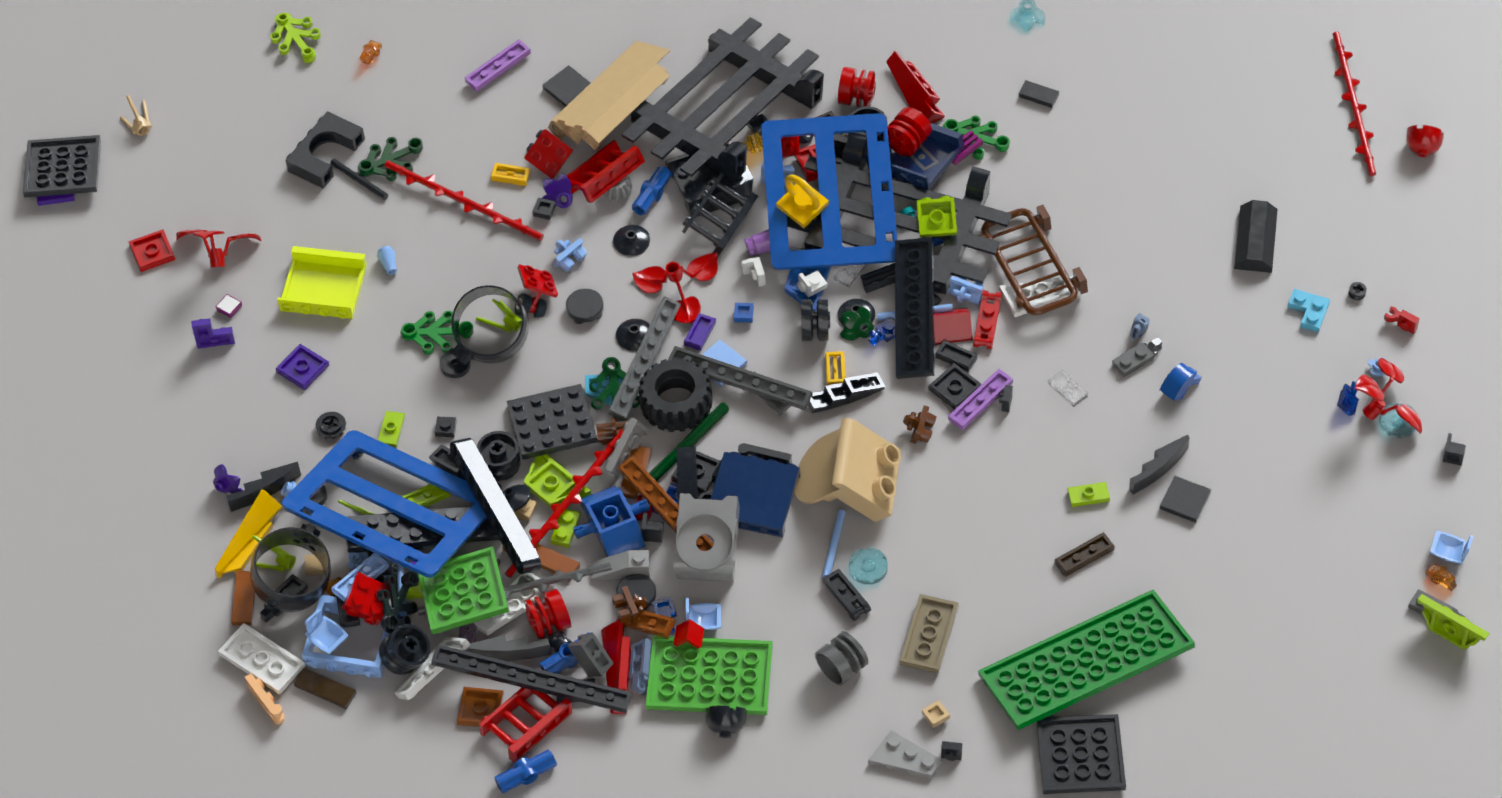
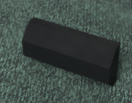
M1251 200L1240 205L1234 269L1272 273L1278 209L1268 201Z

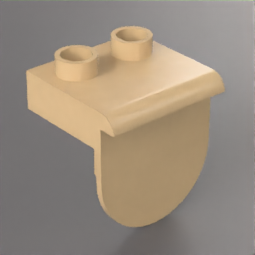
M843 418L840 429L818 439L801 459L798 465L801 477L797 480L794 493L805 504H813L821 500L830 502L838 498L872 521H880L892 515L901 450L895 444L889 443L856 420Z

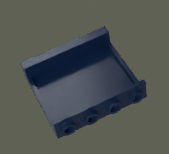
M931 123L932 133L921 144L939 163L925 171L910 156L900 155L889 147L892 178L930 190L965 147L962 134ZM918 148L915 154H913L924 167L934 162L921 148ZM924 154L925 158L919 159L918 156ZM866 155L865 158L869 169L868 155Z
M724 452L710 500H723L727 496H737L740 505L739 529L783 538L785 522L798 478L801 477L800 467L792 463H778L772 459L762 460L752 455L749 457L743 456L737 452Z

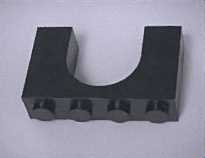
M327 111L319 118L317 124L308 131L306 137L297 144L295 150L287 156L285 161L288 172L324 189L334 177L332 165L312 155L313 151L325 143H337L356 151L365 140L363 128Z

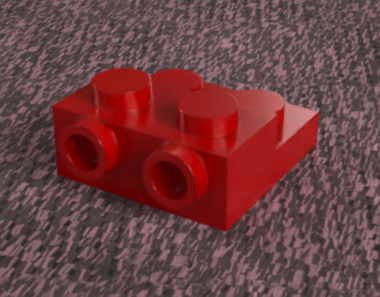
M357 572L341 609L346 610V613L350 616H358L364 619V622L367 624L378 625L381 622L384 611L382 602L377 598V591L382 589L389 591V587Z

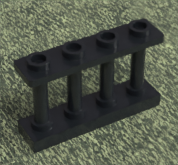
M722 172L718 177H713L709 183L711 186L710 190L705 189L700 197L702 202H696L691 210L693 215L691 217L688 215L682 223L685 226L682 230L684 234L690 227L713 242L716 248L712 253L717 252L718 257L758 198V195L753 192L749 198L743 197L720 182L724 176ZM715 188H718L739 202L742 209L740 211L734 210L711 195ZM706 201H709L730 215L731 219L734 220L732 224L725 223L702 208ZM698 214L721 228L722 232L725 233L724 236L717 237L696 223L694 219Z

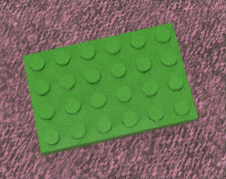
M653 636L646 709L706 712V708H709V706L726 705L734 708V710H736V706L747 709V714L767 715L773 641L703 638L702 647L697 649L688 642L676 647L673 645L674 636H669L668 639Z

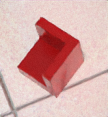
M691 619L677 625L673 645L678 647L688 642L697 649L701 648L705 628Z

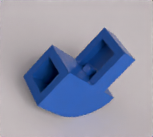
M1180 363L1167 375L1159 390L1173 401L1183 399L1189 386L1199 384L1202 377L1197 374L1194 368Z

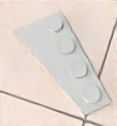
M1055 278L1052 281L1039 282L1022 290L1025 296L1029 298L1062 286L1065 283L1062 278ZM1000 285L999 291L1002 293L1014 318L1027 314L1024 307L1018 309L1015 299L1018 297L1012 286ZM1064 288L1029 301L1032 307L1039 308L1068 297L1070 292L1068 288ZM1076 288V289H1077V292H1078V296H1079V295H1082V294L1079 292L1078 288Z
M532 573L522 574L510 586L516 585L521 576H524L528 581L540 578ZM549 585L546 592L554 590V587ZM537 588L512 593L507 599L510 612L473 622L472 624L476 629L488 636L526 611L525 600L530 599L535 606L534 597L537 596L542 601L544 600V593H541Z
M445 637L439 643V645L463 651L471 645L467 639ZM435 649L429 654L428 659L417 667L394 692L399 699L410 700L414 698L426 684L444 669L431 665Z

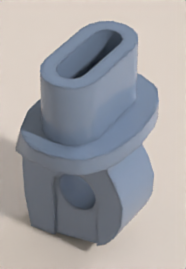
M1141 313L1134 318L1130 334L1132 339L1135 340L1143 336L1145 330L1148 329L1149 318Z

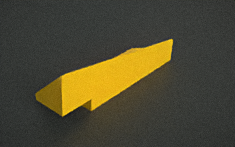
M262 489L217 563L215 572L218 578L232 571L235 573L243 571L259 544L252 536L256 535L263 539L273 528V524L270 521L282 509V505L265 490Z

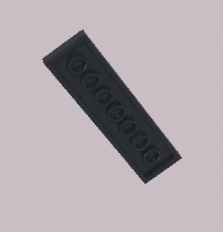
M933 238L895 240L896 378L935 376Z
M472 506L432 509L431 511L450 520L459 521ZM395 513L347 516L410 547L437 545L444 538V536ZM486 518L465 543L499 540L488 518ZM357 534L354 536L360 540H363V537ZM346 540L348 553L370 551Z

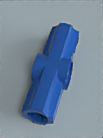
M657 167L649 181L645 180L643 182L640 194L632 204V210L637 215H646L653 203L661 199L664 187L672 177V172L667 167Z
M564 643L558 652L539 663L540 669L558 674L566 668L575 667L578 661L567 647L570 643Z
M548 749L530 759H519L511 769L495 776L494 779L500 792L505 793L520 784L529 785L538 778V775L556 767L557 762L552 752Z

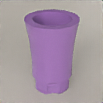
M769 229L752 235L751 238L744 239L750 256L770 252Z

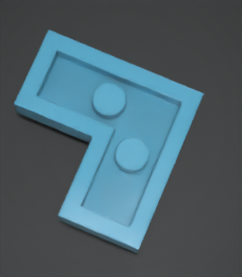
M1294 289L1288 302V308L1305 312L1300 327L1319 332L1329 307L1330 299Z

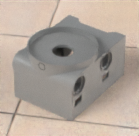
M680 493L676 551L674 555V572L677 579L734 582L740 511L737 496H727L723 500L694 499L691 494ZM702 535H709L714 540L713 547L708 551H701L696 545L697 539Z

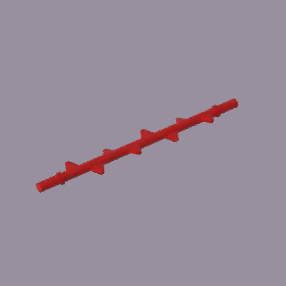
M1336 31L1332 35L1341 67L1335 71V75L1344 77L1347 92L1341 95V98L1350 101L1354 120L1348 126L1349 128L1357 129L1361 145L1355 148V152L1364 155V162H1366L1369 176L1372 177L1376 175V170L1368 140L1374 137V134L1365 131L1361 113L1367 107L1365 104H1359L1356 98L1354 87L1359 85L1360 81L1351 78L1347 60L1353 54L1352 52L1344 51L1345 47L1342 44L1340 33Z
M389 160L385 163L386 168L399 173L400 176H405L407 185L418 182L434 190L435 196L445 195L464 204L465 213L476 210L493 218V224L503 223L539 241H542L544 238V234L529 228L527 225H523L522 219L512 220L493 211L492 202L481 205L464 197L463 191L454 192L435 183V175L433 174L424 178L407 170L406 167H401Z
M620 430L613 440L607 444L604 451L594 452L596 461L583 476L574 475L572 477L575 487L561 504L551 505L553 514L541 529L529 530L532 538L530 542L534 549L549 530L560 527L557 520L571 503L581 504L582 500L579 493L593 476H601L603 474L600 467L615 450V444L621 438L623 430ZM513 563L505 572V575L509 578L517 571Z

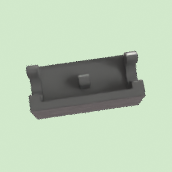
M593 632L577 636L579 641L571 642L567 647L588 677L603 676L614 664Z

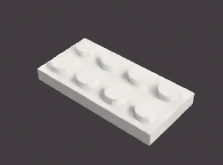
M245 623L218 650L221 657L247 674L252 673L255 679L259 678L265 686L279 695L306 667L305 662Z

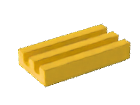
M495 163L491 174V181L527 186L531 169Z
M844 351L825 352L827 386L842 383L844 378H846ZM837 356H841L842 379H838ZM829 357H833L834 379L830 378Z

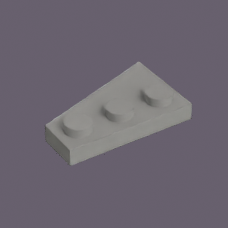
M631 417L624 426L621 438L615 444L612 456L606 462L605 470L618 477L620 472L617 467L631 457V451L638 449L640 446L639 440L642 435L647 436L650 430Z
M891 730L870 757L868 764L875 766L879 764L886 766L887 769L894 770L895 768L904 770L908 774L932 779L942 765V759Z

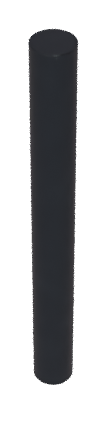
M335 158L331 160L330 164L383 200L388 198L386 192Z

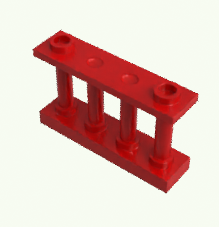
M612 140L567 175L571 182L570 193L573 194L577 190H581L587 202L593 203L645 162L639 148L633 146L626 152H621L616 140Z
M521 687L494 712L481 720L479 724L480 735L484 737L491 731L509 746V759L515 763L572 714V702L566 698L561 702H556L546 693ZM534 693L552 710L548 714L542 715L526 699ZM520 706L538 722L533 727L528 728L511 712ZM505 718L523 735L518 740H513L496 724H499Z

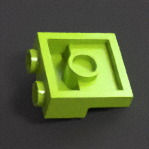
M941 196L939 199L926 197L917 200L920 238L957 235L954 197Z

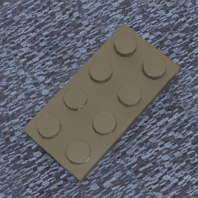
M923 594L919 595L900 658V665L939 674L959 607L958 602Z

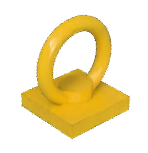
M791 174L785 178V186L788 192L776 203L777 208L802 228H805L829 205V200L812 188L805 180Z

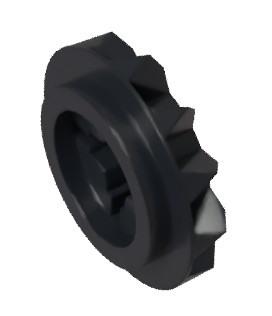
M326 412L319 416L315 427L319 436H324L326 439L328 437L334 439L335 436H341L342 432L346 430V420L338 412ZM334 421L335 427H331V429L328 430V426H330L331 423H333Z

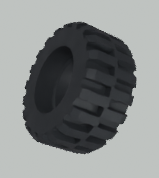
M672 358L669 361L667 359L661 360L660 364L655 363L652 365L651 370L647 369L639 382V400L643 416L649 420L652 426L657 425L660 430L664 431L667 429L668 432H674V430L684 432L687 428L691 430L696 427L697 423L700 424L704 417L706 418L712 408L710 377L706 374L703 367H699L693 361L690 363L688 359L682 358V360H678V358ZM671 388H683L692 393L689 398L681 402H667L659 397L664 391Z

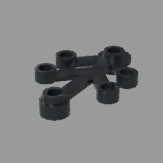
M414 571L406 572L402 575V586L398 595L396 589L397 581L393 574L384 577V585L389 587V591L387 589L377 591V598L382 602L384 611L381 626L387 633L393 632L398 626L404 624L411 625L410 617L403 616L398 619V612H406L407 614L417 612L418 606L416 602L402 604L409 588L416 587L419 583V577ZM389 598L391 599V606H392L391 609H390V604H389Z

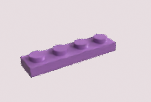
M518 39L464 78L465 83L478 92L530 55L531 49Z
M998 369L948 416V420L963 431L1000 396V392H1004L1005 385L1011 386L1013 384V378Z

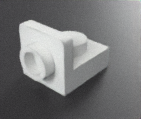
M759 257L749 258L741 262L743 275L751 273L753 280H757L759 287L766 285L765 272Z
M818 270L807 276H804L803 273L798 275V288L801 292H805L808 298L828 287V283Z

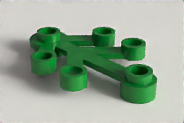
M972 116L970 119L961 122L948 119L942 126L961 133L962 136L972 130L974 135L976 134L979 139H982L983 143L995 146L999 152L1007 151L1010 146V140L1007 136L1001 135L995 139L981 134L984 132L996 133L998 125L995 121H989L987 124L980 126L981 119L979 116ZM971 126L973 129L967 130L964 128ZM979 147L973 152V158L976 160L983 159L984 150Z
M427 311L416 323L404 324L400 331L401 337L407 341H415L422 347L423 353L426 355L434 352V346L431 342H426L421 336L431 338L441 347L443 353L453 350L452 343L439 336L453 335L451 327H441L445 323H451L453 312L445 311L436 320L434 312ZM463 321L459 324L460 336L469 338L473 335L474 328L471 322ZM426 323L431 324L428 328H422Z

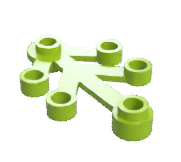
M286 12L276 15L274 21L277 27L275 32L270 34L271 42L274 44L280 43L283 30L286 29L287 31L284 42L278 46L279 53L287 55L290 52L291 42L294 40L302 51V60L305 63L314 62L316 60L315 50L308 47L300 36L318 40L321 37L320 29L304 30L292 26L297 25L303 26L306 29L313 26L311 17L297 19L292 18Z

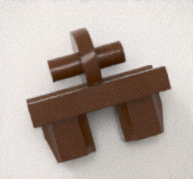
M924 405L922 412H919L918 415L915 412H911V415L904 417L903 423L907 426V430L912 431L913 429L910 439L911 443L915 444L918 440L928 443L932 436V431L924 428V425L932 428L937 416L928 412V406Z
M613 418L609 423L596 424L598 443L602 445L610 443L617 433L624 429L625 424L629 420L615 422V418Z
M628 586L622 587L621 593L612 596V603L615 609L625 607V609L618 610L620 623L631 621L632 626H637L638 621L636 617L639 613L644 612V608L647 606L646 598L639 597L638 595H634L632 598Z

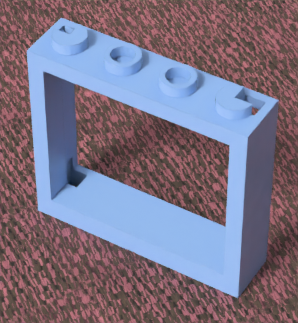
M321 595L316 610L319 609L322 616H324L325 612L338 614L337 598ZM317 617L313 619L311 625L316 623ZM384 631L382 640L385 637H387L390 633ZM307 638L302 653L305 666H310L312 669L323 668L331 672L341 671L350 675L360 674L369 678L371 676L382 678L385 666L379 657V650L375 662L313 652L315 645Z

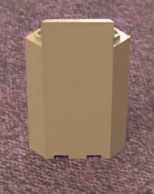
M635 41L551 120L548 129L560 140L567 135L577 145L584 140L596 150L606 136L661 84L664 85L670 75L664 67H660L657 63L670 52V49Z

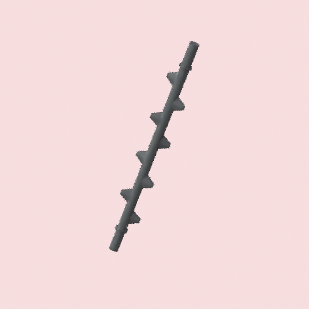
M609 562L567 573L557 570L554 576L528 581L524 576H521L516 585L504 587L506 599L512 593L537 588L541 593H545L551 584L572 579L580 582L584 576H593V574L610 571L612 568ZM426 606L417 608L419 616L427 614Z

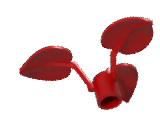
M196 229L183 230L176 233V240L189 234L203 238L208 258H210V268L225 267L224 256H228L227 251L230 242L241 238H253L262 241L259 235L251 233L230 236L227 238L224 252H222V248H215L213 235L225 234L224 231ZM208 237H210V241H211V247H212L211 250H210L209 244H208L207 239H206V238H208Z
M717 252L709 253L692 260L687 267V271L679 263L672 261L665 266V270L660 266H651L634 272L632 275L636 285L643 292L649 294L661 291L663 283H666L668 278L671 282L676 283L682 300L676 301L681 305L674 320L688 324L694 322L697 315L701 312V304L694 296L685 299L679 282L683 277V273L690 278L696 276V279L702 282L714 278L718 272Z
M1380 358L1378 360V367L1385 375L1390 377L1382 391L1376 381L1367 375H1361L1355 384L1354 390L1361 391L1373 398L1363 408L1364 415L1370 420H1375L1380 414L1384 416L1387 412L1396 409L1397 414L1421 434V419L1412 408L1405 404L1400 406L1394 405L1387 409L1384 408L1386 406L1383 401L1384 393L1393 380L1401 384L1404 381V374L1395 364Z

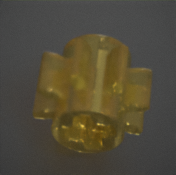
M759 132L746 136L747 141L743 142V144L747 146V150L751 151V154L763 151L762 136L759 135Z

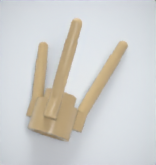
M126 95L136 118L133 120V125L123 116H120V119L131 129L133 134L140 136L147 134L152 126L149 121L146 101L142 100L145 117L143 118L139 116L130 96Z

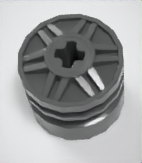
M844 631L831 640V644H825L815 653V659L823 673L833 683L840 686L853 676V673H858L861 668L868 664V657L863 647L852 635Z

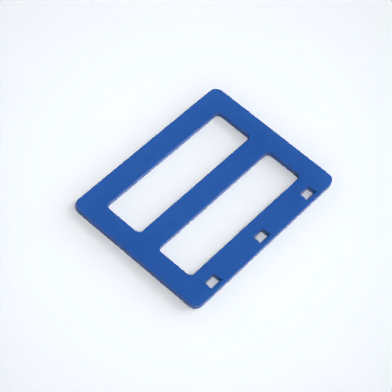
M878 113L765 121L761 128L772 267L776 270L895 262L897 230L887 119L885 115ZM865 132L867 136L876 244L873 246L844 247L841 235L833 136L839 133ZM883 133L884 142L877 141V134ZM812 135L815 137L819 193L829 200V205L821 211L823 248L791 251L788 242L787 215L776 207V203L785 195L781 138ZM888 183V191H882L881 184ZM892 233L893 242H886V234Z
M356 430L349 431L282 500V508L285 511L429 578L434 577L487 518L467 481ZM356 451H360L473 503V505L459 521H453L340 467ZM325 483H331L444 536V538L429 554H424L310 499ZM303 510L312 513L311 516L303 513ZM357 534L363 537V540H360L354 536ZM407 559H410V560L416 562V564L413 565V564L407 562Z

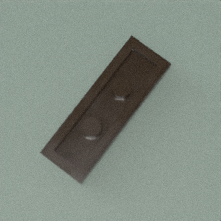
M1103 532L1056 558L1054 563L1063 575L1067 577L1115 550V546Z
M303 668L294 682L295 687L345 709L348 708L357 694L355 689L306 668Z

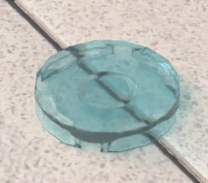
M1392 403V404L1387 405V406L1384 407V408L1387 409V408H1390V407H1392V406H1394V405H1399V406H1400L1401 404H1404V403ZM1396 409L1387 412L1384 416L1380 414V427L1389 436L1405 438L1412 435L1416 430L1397 414Z
M875 548L859 549L852 554L849 560V572L852 578L859 583L875 584L880 582L888 572L887 558L880 550Z

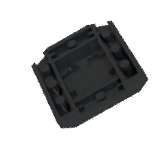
M688 154L665 160L666 167L672 172V178H674L685 200V206L691 217L693 215L692 208L696 202H702L700 198L705 189L710 190L711 186L709 183L714 176L718 177L720 173L704 165L690 177L680 171V167L691 158ZM747 164L746 172L735 182L726 176H723L720 182L743 197L749 198L752 193L754 182ZM715 188L711 194L728 206L739 203L718 188ZM706 201L702 207L708 212L719 210L718 207L709 201Z

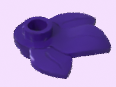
M561 174L557 181L554 179L543 180V188L546 195L542 199L556 201V206L560 208H567L572 204L571 182L566 175ZM562 196H566V202H563L561 200Z
M223 464L218 465L214 469L215 478L213 484L216 490L223 493L229 492L230 494L243 491L239 487L241 479L239 476L228 475Z

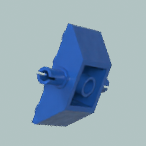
M615 485L581 498L580 505L589 522L573 527L577 539L591 533L596 534L607 557L645 547L635 516L650 511L646 499L629 505L621 489Z

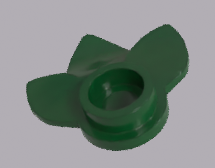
M861 306L857 313L853 311L842 313V321L846 326L840 333L842 338L854 341L859 337L869 338L872 336L874 325L871 322V313L867 308ZM863 326H867L866 331H862Z

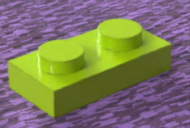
M569 509L564 511L557 520L560 527L554 529L550 542L552 545L570 548L575 535L573 527L578 526L581 512Z

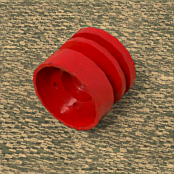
M843 67L838 87V104L850 106L853 99L856 98L857 107H861L862 102L864 107L871 106L876 91L875 71H869L867 76L866 70L863 69L860 76L857 77L856 68Z
M904 107L887 126L889 147L900 155L912 156L920 148L921 143L932 133L931 123L918 110Z
M558 589L544 593L545 603H542L535 596V607L530 599L524 601L527 620L539 640L545 637L544 630L548 636L552 635V625H554L557 631H564L572 627L569 613Z

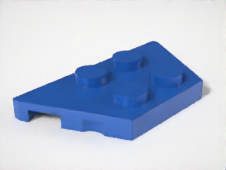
M832 267L791 269L784 292L800 304L801 300L811 299L813 311H817V301L821 299L824 290L808 298L805 292H801L798 288V275L803 273L804 276H807L818 270L827 282Z

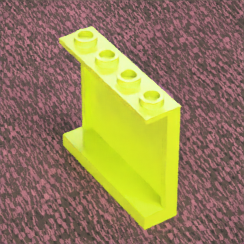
M293 246L291 250L293 259L281 298H277L280 311L353 319L367 268L365 254Z

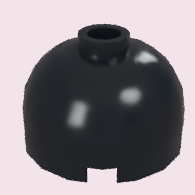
M726 705L709 706V708H706V723L713 732L719 733L720 738H731V734L738 733L744 727L747 709L736 706V710H734V708Z

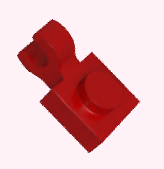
M1391 306L1389 313L1393 315L1387 313L1384 315L1385 321L1390 323L1397 322V326L1404 331L1414 334L1418 329L1420 318L1405 310L1400 312L1397 308Z

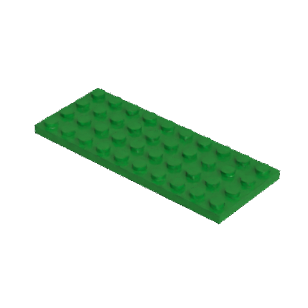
M1153 589L978 670V675L1016 729L1020 730L1195 648V642Z

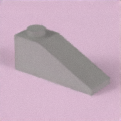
M629 550L591 562V567L610 562L612 568L610 571L593 574L591 581L622 580L631 574H642L650 578L649 550Z

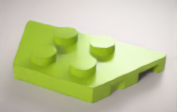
M547 454L535 458L534 463L532 462L529 468L530 472L524 480V485L529 487L530 491L550 508L552 504H561L575 487L572 479L573 475ZM585 486L579 493L580 498L591 495V490Z
M1423 594L1417 599L1418 604H1422L1424 607L1422 614L1427 621L1428 629L1463 650L1476 645L1479 640L1485 641L1490 634L1471 623L1466 617L1459 616L1450 608L1440 605Z

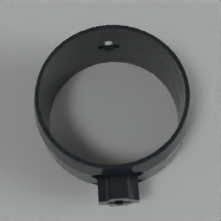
M494 285L479 286L465 293L457 302L452 314L451 329L457 345L451 351V354L464 366L471 359L482 363H500L512 358L523 347L529 332V319L522 301L511 291ZM487 295H500L509 298L519 306L522 314L521 330L516 340L507 349L495 354L475 353L462 344L459 336V322L464 310L474 300Z
M302 524L301 528L287 527L275 530L265 536L256 547L250 566L251 583L259 599L272 609L282 612L302 611L314 605L326 591L331 574V560L326 546L319 539L321 531L315 526ZM295 545L310 551L316 556L323 567L325 577L310 592L301 595H285L272 590L263 582L258 574L256 563L265 552L274 547Z

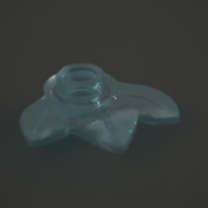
M1022 0L1019 3V7L1013 9L1010 13V22L1019 21L1021 27L1026 32L1033 27L1035 22L1040 25L1045 24V14L1043 10L1036 7V3L1033 0ZM1025 5H1030L1031 7H1030V8H1025L1024 6H1025Z

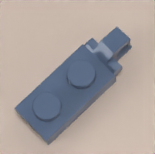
M647 638L634 643L631 648L629 679L632 681V690L640 695L646 692L648 686L646 680H648L651 640Z

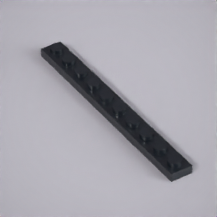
M437 644L431 660V665L623 713H627L632 699V692L439 644Z

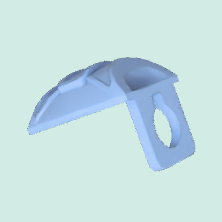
M1436 531L1430 553L1445 561L1463 564L1470 550L1473 536L1470 535L1466 542L1452 534Z
M686 598V621L691 619L705 628L704 630L721 628V604L699 603L690 605L689 598Z
M319 609L305 621L307 629L305 635L317 648L327 654H331L349 636L336 622L322 616ZM317 617L316 623L311 625L312 620Z

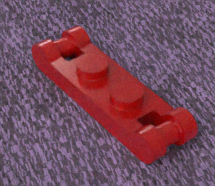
M983 290L973 347L985 346L987 349H993L1002 298L1001 292L994 294ZM988 300L995 301L994 304L987 303Z

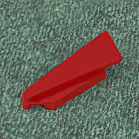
M894 51L886 63L909 107L921 112L930 123L943 119L945 115L935 105L940 100L939 96L915 65L909 60L905 62L898 52Z
M618 619L604 627L601 631L603 648L614 663L606 671L607 686L628 691L631 641L630 637L624 636V623H620ZM610 709L611 714H626Z

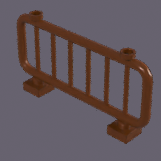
M1044 205L1036 207L1037 215L1035 216L1030 210L1025 208L1008 212L1012 214L1011 219L1018 216H1026L1029 222L991 235L989 228L996 224L985 221L981 228L983 235H980L994 240L993 238L1032 225L1036 234L999 247L996 255H994L1018 297L1015 299L1018 309L1024 307L1025 311L1031 315H1042L1073 303L1078 296L1076 288H1078L1081 294L1088 292L1087 279L1080 267L1072 269L1073 278H1070L1046 237L1044 231L1051 230L1052 227L1050 215ZM1037 237L1043 247L1005 260L1001 253L1004 249ZM1046 250L1050 257L1049 260L1012 273L1008 265L1010 262ZM1052 262L1058 271L1023 285H1019L1015 278L1016 275ZM1058 275L1061 276L1065 283L1062 286L1029 298L1025 296L1022 290L1025 287ZM1064 288H1068L1070 292L1068 297L1039 308H1034L1029 303V301Z

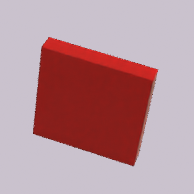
M163 229L128 241L140 272L176 260Z

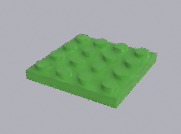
M493 546L451 558L434 577L429 578L418 574L432 634L510 612Z

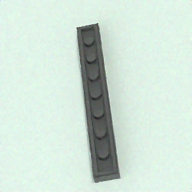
M666 296L663 297L607 414L621 421L626 420L639 393V382L644 376L645 371L651 368L681 305L680 303Z
M674 346L668 358V361L672 360V358H678V360H682V358L688 359L690 363L693 361L699 367H703L706 374L712 380L804 411L813 396L812 391Z

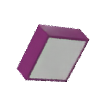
M226 294L215 307L220 313L232 318L242 307V302Z

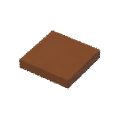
M463 687L457 725L480 727L481 720L502 705L504 691Z

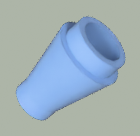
M391 246L380 248L377 255L379 261L388 275L395 274L397 272L395 250Z

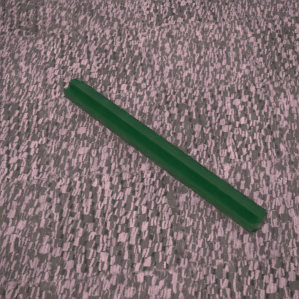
M724 402L720 403L676 447H692L729 411L728 405ZM676 447L649 472L656 482L677 462Z

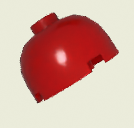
M1413 125L1407 128L1406 142L1409 149L1417 153V156L1428 157V155L1437 152L1442 146L1444 132L1441 133L1442 130L1434 126L1423 125V128H1417V125Z

